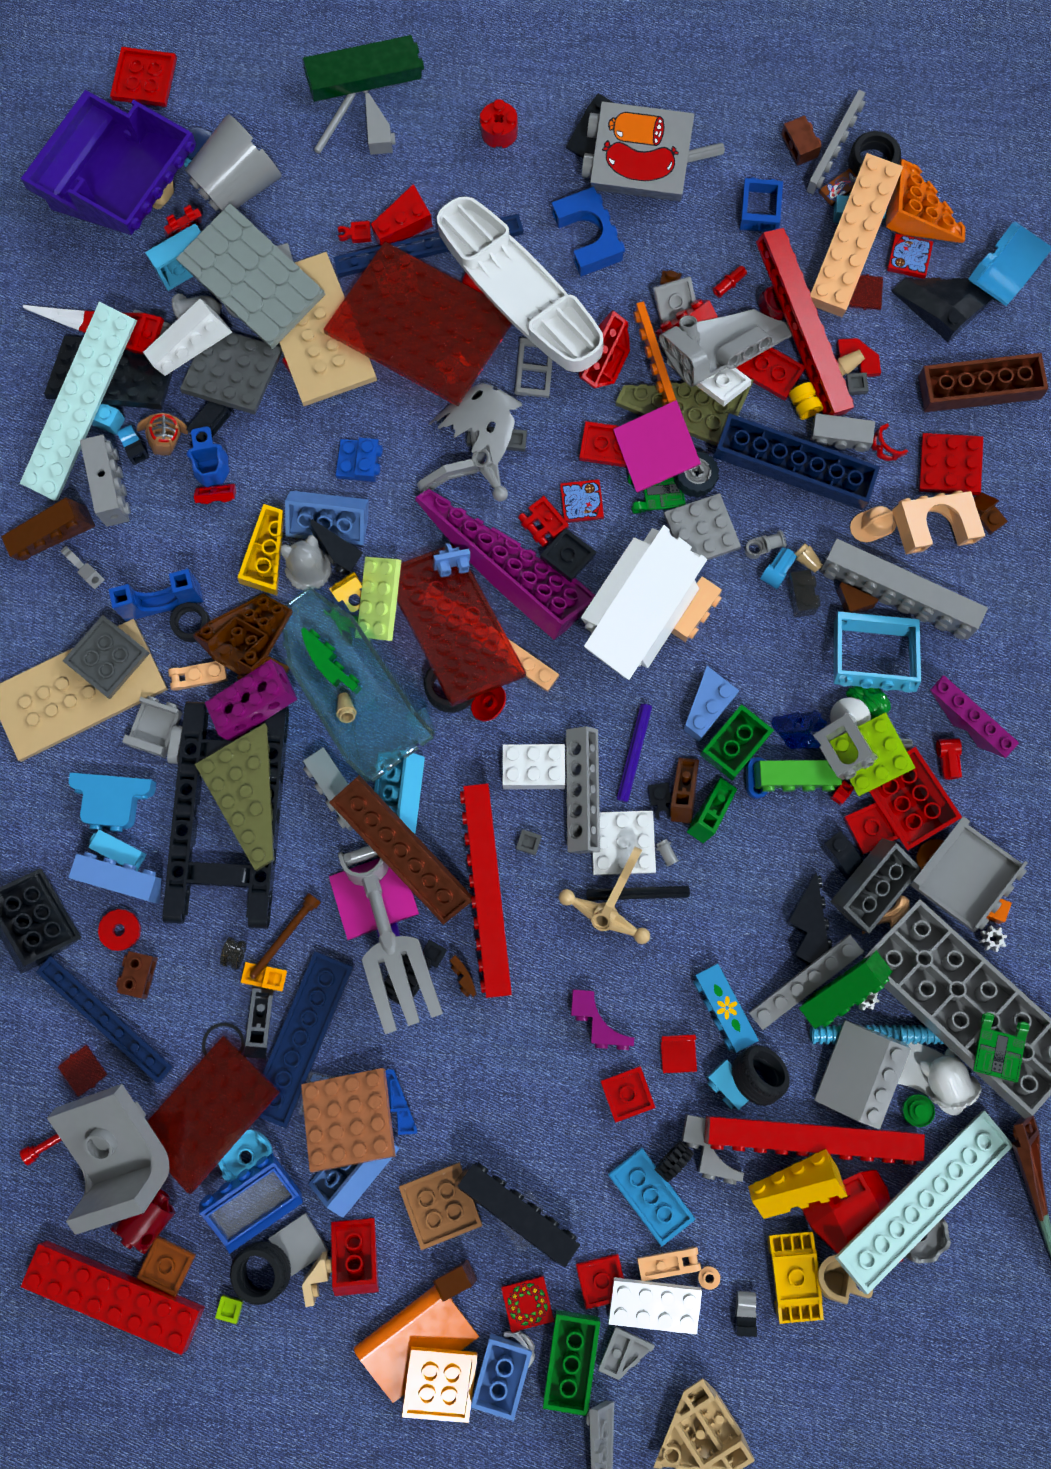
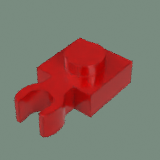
M370 221L351 222V228L345 226L338 227L339 233H345L344 235H338L339 241H346L352 238L353 244L372 242Z

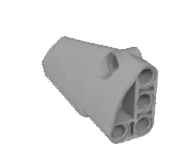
M752 309L697 322V319L693 316H684L679 321V327L675 326L660 334L659 340L674 369L689 386L693 387L725 368L734 369L791 337L792 333L787 322L771 318Z

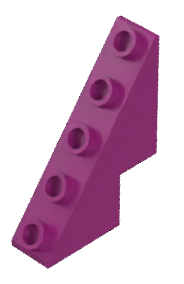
M944 675L930 689L952 725L967 731L977 747L1006 758L1019 744L1014 737Z

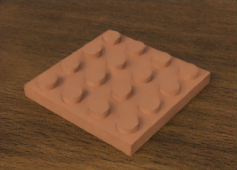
M384 1068L301 1084L310 1172L314 1173L396 1157L386 1071Z

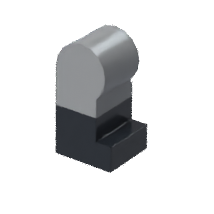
M737 1291L734 1324L736 1336L757 1337L755 1292Z

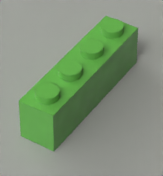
M827 760L758 761L754 764L755 789H762V792H773L775 788H782L783 792L795 791V788H802L803 792L815 791V788H822V791H834L836 787L842 785L841 779L836 776Z

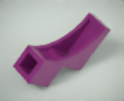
M573 990L571 1016H575L576 1021H588V1017H592L591 1043H595V1048L608 1049L609 1044L616 1045L618 1050H629V1046H634V1037L617 1033L603 1021L596 1008L594 991Z

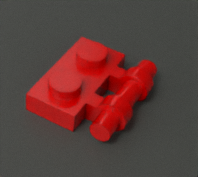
M545 496L528 507L532 514L531 516L527 517L524 513L518 516L525 530L528 529L533 535L534 541L536 543L539 542L542 547L549 543L545 538L547 534L555 539L565 528H569V524ZM538 521L543 528L538 530L534 522Z

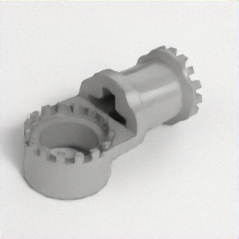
M779 530L776 534L770 536L763 535L749 540L745 546L746 556L750 559H757L762 554L769 553L772 549L778 547L785 548L787 545L786 540H784L786 539L785 535ZM757 545L760 551L756 554L751 553L749 546Z

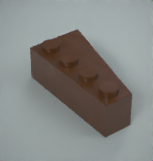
M65 497L4 534L1 538L9 556L24 561L39 552L96 526L87 506Z

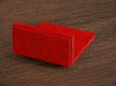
M695 1035L661 1036L663 1073L697 1072Z

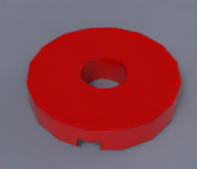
M116 909L110 911L99 923V939L105 947L113 951L129 949L140 938L141 925L135 914L128 910ZM122 924L125 932L123 935L117 936L115 928Z

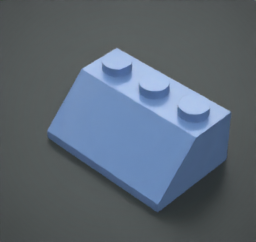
M490 1334L471 1408L514 1421L532 1350L513 1340Z

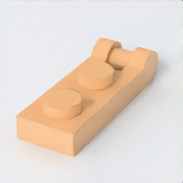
M217 661L168 670L169 677L172 680L170 687L173 691L228 681L226 667ZM185 675L186 681H180L179 676Z
M689 1247L637 1257L641 1281L700 1271L701 1264L697 1260L698 1248ZM688 1257L689 1264L683 1265L682 1258Z

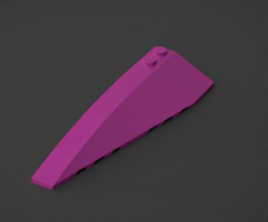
M428 489L416 496L415 500L449 541L455 547H459V550L469 549V562L499 592L553 640L567 631L584 614L594 599L595 595L576 578L572 582L568 581L536 556L537 553L532 550L523 549L520 547L521 544L494 527L491 529L483 525L484 521L479 518L473 519L466 515L467 511L451 506L449 500Z

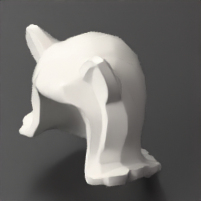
M950 1048L946 1050L944 1056L936 1058L932 1063L926 1061L920 1063V1068L928 1077L929 1086L935 1094L930 1097L933 1103L940 1105L942 1108L956 1110L972 1105L979 1098L982 1089L978 1079L969 1075L965 1064Z

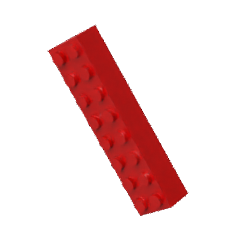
M50 1241L38 1244L20 1286L180 1355L188 1350L205 1306L179 1295L174 1297L136 1277Z

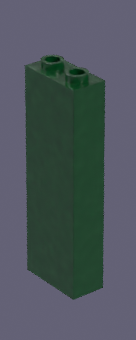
M412 35L303 58L304 72L314 102L422 79V70H424L423 60L418 57V44L413 41Z

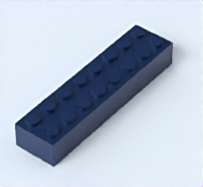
M730 413L724 422L713 454V458L860 510H863L869 503L880 466Z

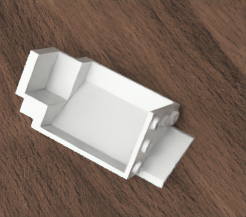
M663 525L660 531L652 528L644 541L637 538L632 539L581 617L586 624L585 628L592 633L584 647L628 680H630L637 667L642 665L649 668L698 592L699 587L695 578L707 561L703 555L690 551L692 547L680 537L675 538L671 536L670 529Z

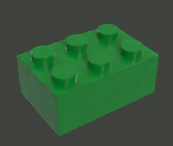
M741 704L703 749L700 756L733 781L774 730Z

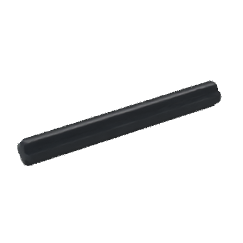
M689 886L623 888L618 900L688 898L690 896ZM614 888L587 889L586 898L588 901L608 900Z

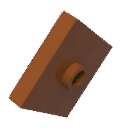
M158 1236L152 1244L136 1278L176 1297L196 1254Z

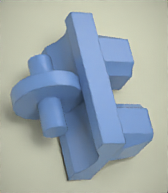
M446 543L445 550H441L438 555H434V571L438 570L441 577L451 574L450 567L457 566L459 573L469 572L470 550H459V547L452 548L450 543Z

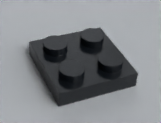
M565 528L541 554L540 559L568 581L572 582L593 559L596 551Z

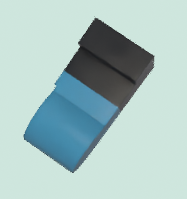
M132 425L117 431L126 454L133 465L150 458Z

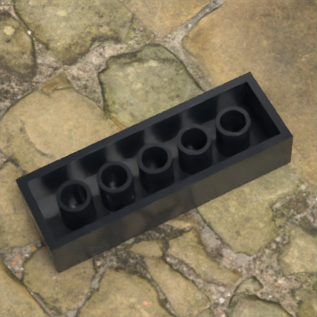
M475 1162V1164L468 1163L453 1185L554 1262L566 1267L580 1246L576 1242L578 1237L569 1230L559 1229L560 1223L547 1215L543 1217L540 1214L542 1210L532 1202H527L526 1204L522 1201L524 1196L515 1189H506L505 1185L507 1183L498 1176H489L487 1174L489 1170L479 1162Z

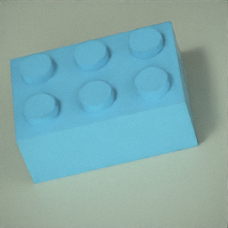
M196 223L145 252L167 291L193 277L176 258L201 233Z

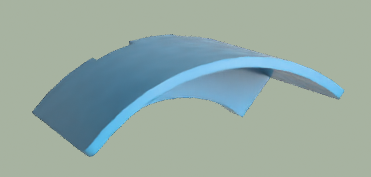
M1016 221L1010 225L995 245L997 250L994 253L989 252L968 279L1006 306L1018 294L1051 251L1049 244Z

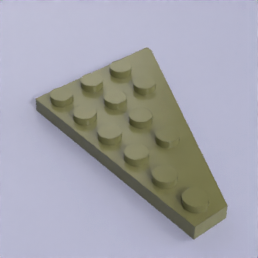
M751 379V385L724 407L696 385L691 387L686 382L682 384L671 383L690 436L717 446L728 414L739 416L754 380ZM623 385L617 398L616 406L643 416L663 407L662 393H658L656 385Z
M264 723L195 764L256 871L275 860L268 727Z

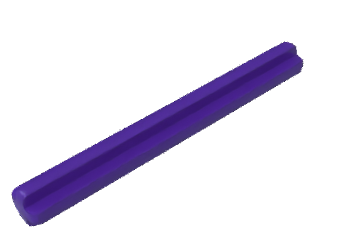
M648 704L640 705L617 800L621 802H628L652 711V706Z

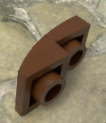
M454 955L449 960L453 964L450 968L458 976L464 975L459 981L461 984L459 989L466 997L470 995L475 997L477 992L472 977L462 961Z

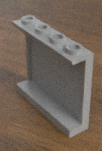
M963 816L910 886L972 932H975L978 928L982 930L989 922V919L986 917L990 912L995 913L1002 905L999 902L1002 896L1008 897L1012 892L1014 886L1011 884L1015 879L1020 881L1027 870L1024 867L1028 862L1025 861L1022 864L969 826L970 821Z

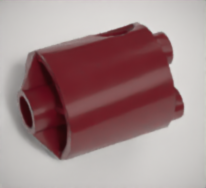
M160 1189L144 1213L114 1222L110 1230L122 1238L120 1242L125 1247L131 1249L134 1246L139 1252L146 1254L175 1215L174 1208L169 1204L170 1196Z

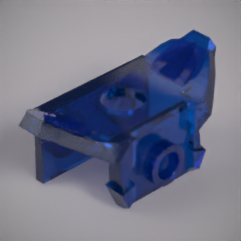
M816 710L807 713L797 711L773 717L771 720L774 731L781 736L785 744L791 749L820 747L821 744L810 731H820L828 726V723L821 718L822 713Z

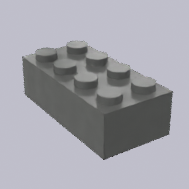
M882 838L830 902L856 928L870 934L922 869L896 842Z

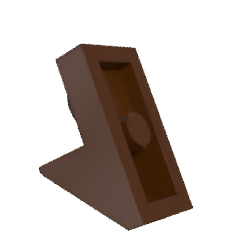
M982 492L974 497L982 526L990 535L1008 522L996 507L999 502L998 499Z

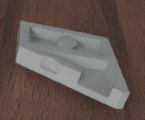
M615 1326L598 1371L620 1380L631 1367L638 1364L641 1358L654 1349L655 1344Z

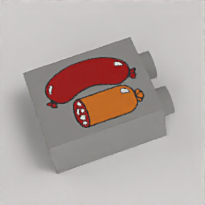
M602 102L600 114L590 113L587 137L597 139L595 153L584 154L582 177L591 178V187L598 191L681 201L695 113Z

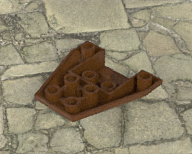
M261 594L207 622L193 636L213 660L240 676H244L253 672L266 660L293 611L267 595Z

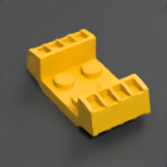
M813 1232L768 1236V1251L772 1258L776 1301L774 1302L779 1324L824 1320L822 1292L817 1279L819 1268Z

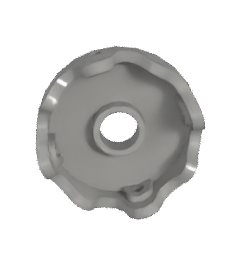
M942 1218L905 1257L918 1264L937 1261L939 1256L948 1250L951 1244L947 1222Z

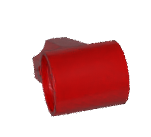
M938 739L936 742V752L941 760L943 779L953 780L962 778L960 763L962 745L960 739Z

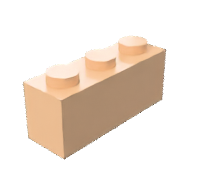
M703 576L697 582L698 592L671 632L685 643L688 638H694L699 630L696 627L700 622L705 623L710 616L708 612L712 606L716 607L722 599L720 597L722 589Z

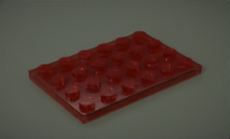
M222 1036L147 1121L167 1152L169 1173L189 1194L193 1193L280 1093L225 1036Z

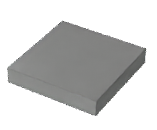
M690 276L652 287L660 324L673 320L678 312L692 307L691 303L696 301Z
M307 1213L268 1238L271 1243L278 1245L288 1256L291 1276L318 1259L322 1252L329 1251Z

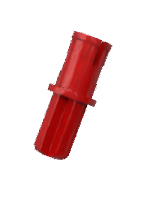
M739 266L731 274L725 275L724 279L712 288L713 293L718 298H721L728 290L735 288L736 283L747 275L745 267Z

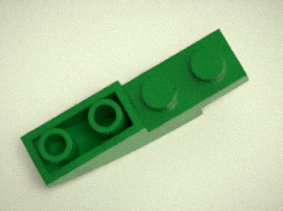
M303 627L301 632L306 649L319 671L336 688L343 682L355 694H358L362 689L357 685L360 681L352 674L347 676L343 672L345 668L337 661L332 663L338 657L333 653L335 648L327 641L324 644L318 639L321 636L312 628L308 631Z

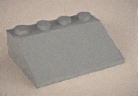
M844 1020L814 1101L856 1121L880 1129L911 1048L905 1042Z

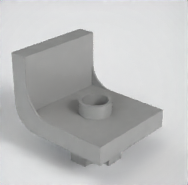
M123 1084L56 1107L47 1117L80 1166L85 1179L84 1195L66 1220L75 1235L144 1213L168 1177L169 1159L167 1152L144 1118L146 1116L145 1112L137 1101H133Z

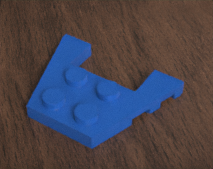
M387 1069L385 1071L390 1112H397L398 1135L418 1134L394 1069Z

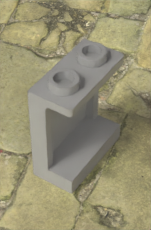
M147 696V699L140 697L141 706L129 736L125 735L122 742L129 747L166 758L172 728L174 725L178 726L183 713L177 709L178 706L166 702V705L158 703L159 700L154 697Z

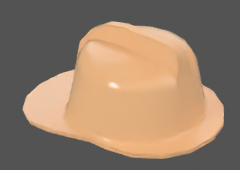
M877 506L856 515L851 521L850 530L855 539L867 543L893 533L897 524L893 511L884 506Z

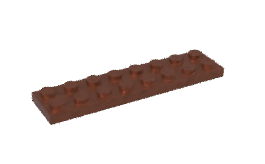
M360 775L329 802L443 925L472 902V895Z

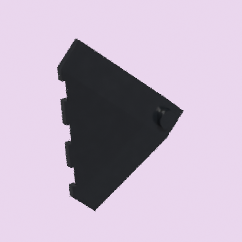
M905 278L892 290L893 294L947 342L955 337L995 299L968 280V278Z

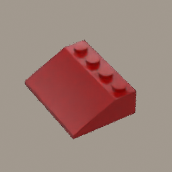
M916 746L907 751L916 767L915 769L869 791L907 851L962 818Z

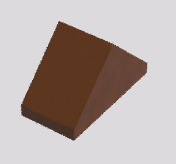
M841 582L836 591L844 612L861 613L873 609L879 600Z
M468 1259L433 1280V1283L444 1302L472 1287L477 1281V1277Z

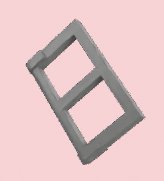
M520 338L514 394L549 398L553 360L548 357L547 366L524 364V346L538 347L528 338ZM522 370L546 373L545 390L521 388Z

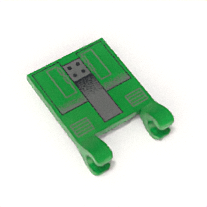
M629 473V476H628V478H627V479H628V483H629V484H633L632 479H631V476H630V473ZM674 477L643 490L645 502H634L632 512L638 514L645 511L675 509L686 505L685 497L682 491L678 490L677 485L674 483Z
M988 1012L982 1014L973 1071L1018 1083L1025 1041L1030 1025L1026 1022H1019L1016 1026V1036L991 1030L994 1015Z

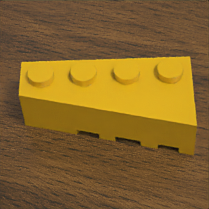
M263 504L237 577L239 584L278 596L283 535V510Z
M826 1149L748 1186L751 1200L763 1219L788 1213L793 1207L807 1208L809 1203L820 1201L821 1204L829 1202L830 1198L834 1196H839V1198L847 1197L839 1169Z

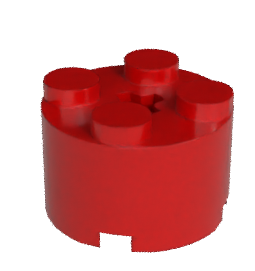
M497 99L480 113V127L483 141L493 148H496V146L506 148L515 142L518 134V116L516 110L510 104Z

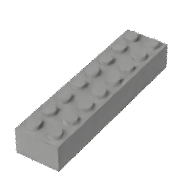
M836 539L820 570L828 579H836L879 599L882 604L893 605L900 612L910 613L916 616L919 621L932 623L937 629L941 631L947 630L953 633L956 638L968 640L979 629L988 609L986 606L839 539Z

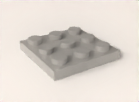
M720 493L664 512L671 535L675 538L680 537L692 547L690 551L703 555L707 560L741 548Z

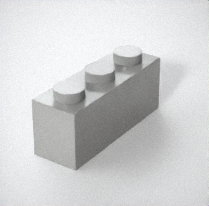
M816 413L812 422L810 442L823 447L828 445L835 446L837 449L851 448L858 452L869 451L873 444L875 421Z

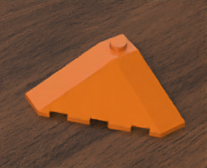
M901 159L899 165L903 166V169L889 202L886 228L902 235L963 243L965 241V226L963 223L955 222V219L951 216L954 213L946 201L943 203L939 201V198L936 196L938 191L930 181L924 182V179L920 176L922 170L917 165Z

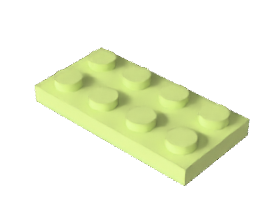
M365 557L356 637L393 640L401 560Z

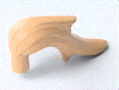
M901 895L896 900L895 906L888 910L877 925L890 922V927L892 928L899 922L910 908L908 898Z

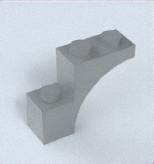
M686 1114L681 1140L686 1142L687 1147L698 1149L699 1145H702L697 1170L699 1173H702V1177L715 1180V1176L724 1178L723 1182L735 1185L737 1181L743 1182L744 1173L726 1165L717 1156L714 1149L710 1148L711 1144L704 1143L705 1118Z

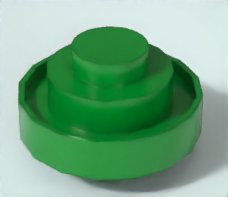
M919 1094L911 1095L903 1102L902 1115L910 1125L925 1127L934 1119L935 1108L932 1101L926 1096Z

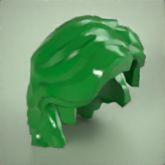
M851 686L852 688L846 691L847 697L857 698L865 703L870 711L871 720L884 713L888 714L891 709V703L887 695L879 688L866 689Z

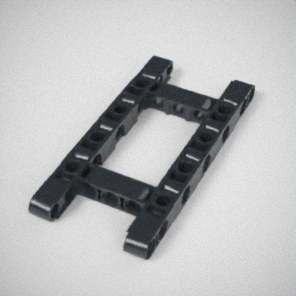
M186 701L162 914L163 922L184 924L185 917L188 915L191 884L249 888L246 911L248 927L268 929L276 866L289 707H285L265 720V724L268 727L269 755L272 751H278V756L275 759H270L271 791H274L271 804L275 860L256 871L252 864L238 865L192 861L193 845L195 846L198 825L196 820L197 805H200L202 786L201 775L195 764L233 741L206 740L209 713H207L205 702ZM196 746V752L189 755V749ZM188 786H192V792L189 795H185V789ZM183 827L188 828V832L185 836L180 835V831ZM182 867L184 873L181 877L177 878L176 871ZM265 872L266 880L259 882L258 875Z

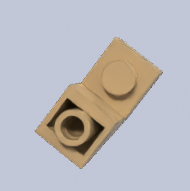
M327 1251L322 1252L304 1277L302 1290L305 1307L315 1305L316 1298L319 1297L318 1283L329 1280L330 1273L332 1272V1259H328Z

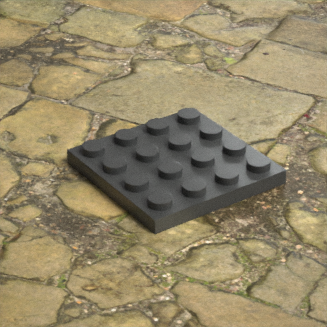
M231 333L194 357L180 387L181 393L255 415L283 353L282 348L276 346L274 349H271L265 342Z

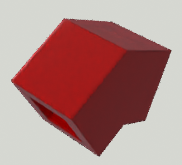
M843 781L842 785L836 789L830 798L841 806L850 796L854 787Z

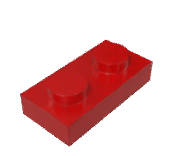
M235 484L196 488L194 501L201 504H210L213 501L229 502L235 499L236 486Z

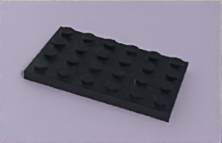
M64 336L44 392L46 399H57L83 337ZM125 349L101 404L162 410L173 371L164 376L153 367L145 355L136 354Z

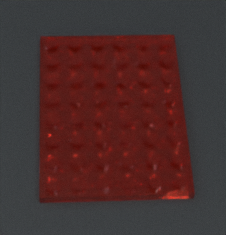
M384 242L325 326L324 333L459 406L512 326V323L486 295Z

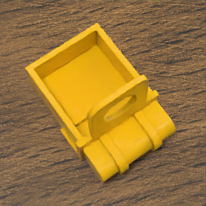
M355 572L345 576V578L329 587L338 602L343 600L351 612H355L360 608V603L356 606L349 603V597L353 594H357L361 599L360 588H362V583Z

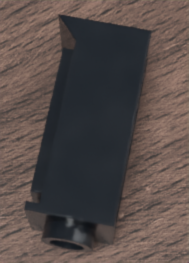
M209 401L186 430L191 433L193 429L209 427L213 438L231 416L230 413L234 414L235 412L231 407ZM200 432L197 434L196 440L198 442H205L208 436L205 432Z

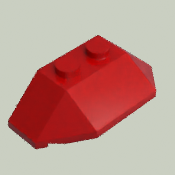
M614 310L598 325L603 333V353L601 358L588 369L579 372V378L594 389L615 383L630 352L627 329L628 321Z

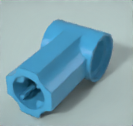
M782 547L760 579L773 588L778 589L797 556L790 549Z

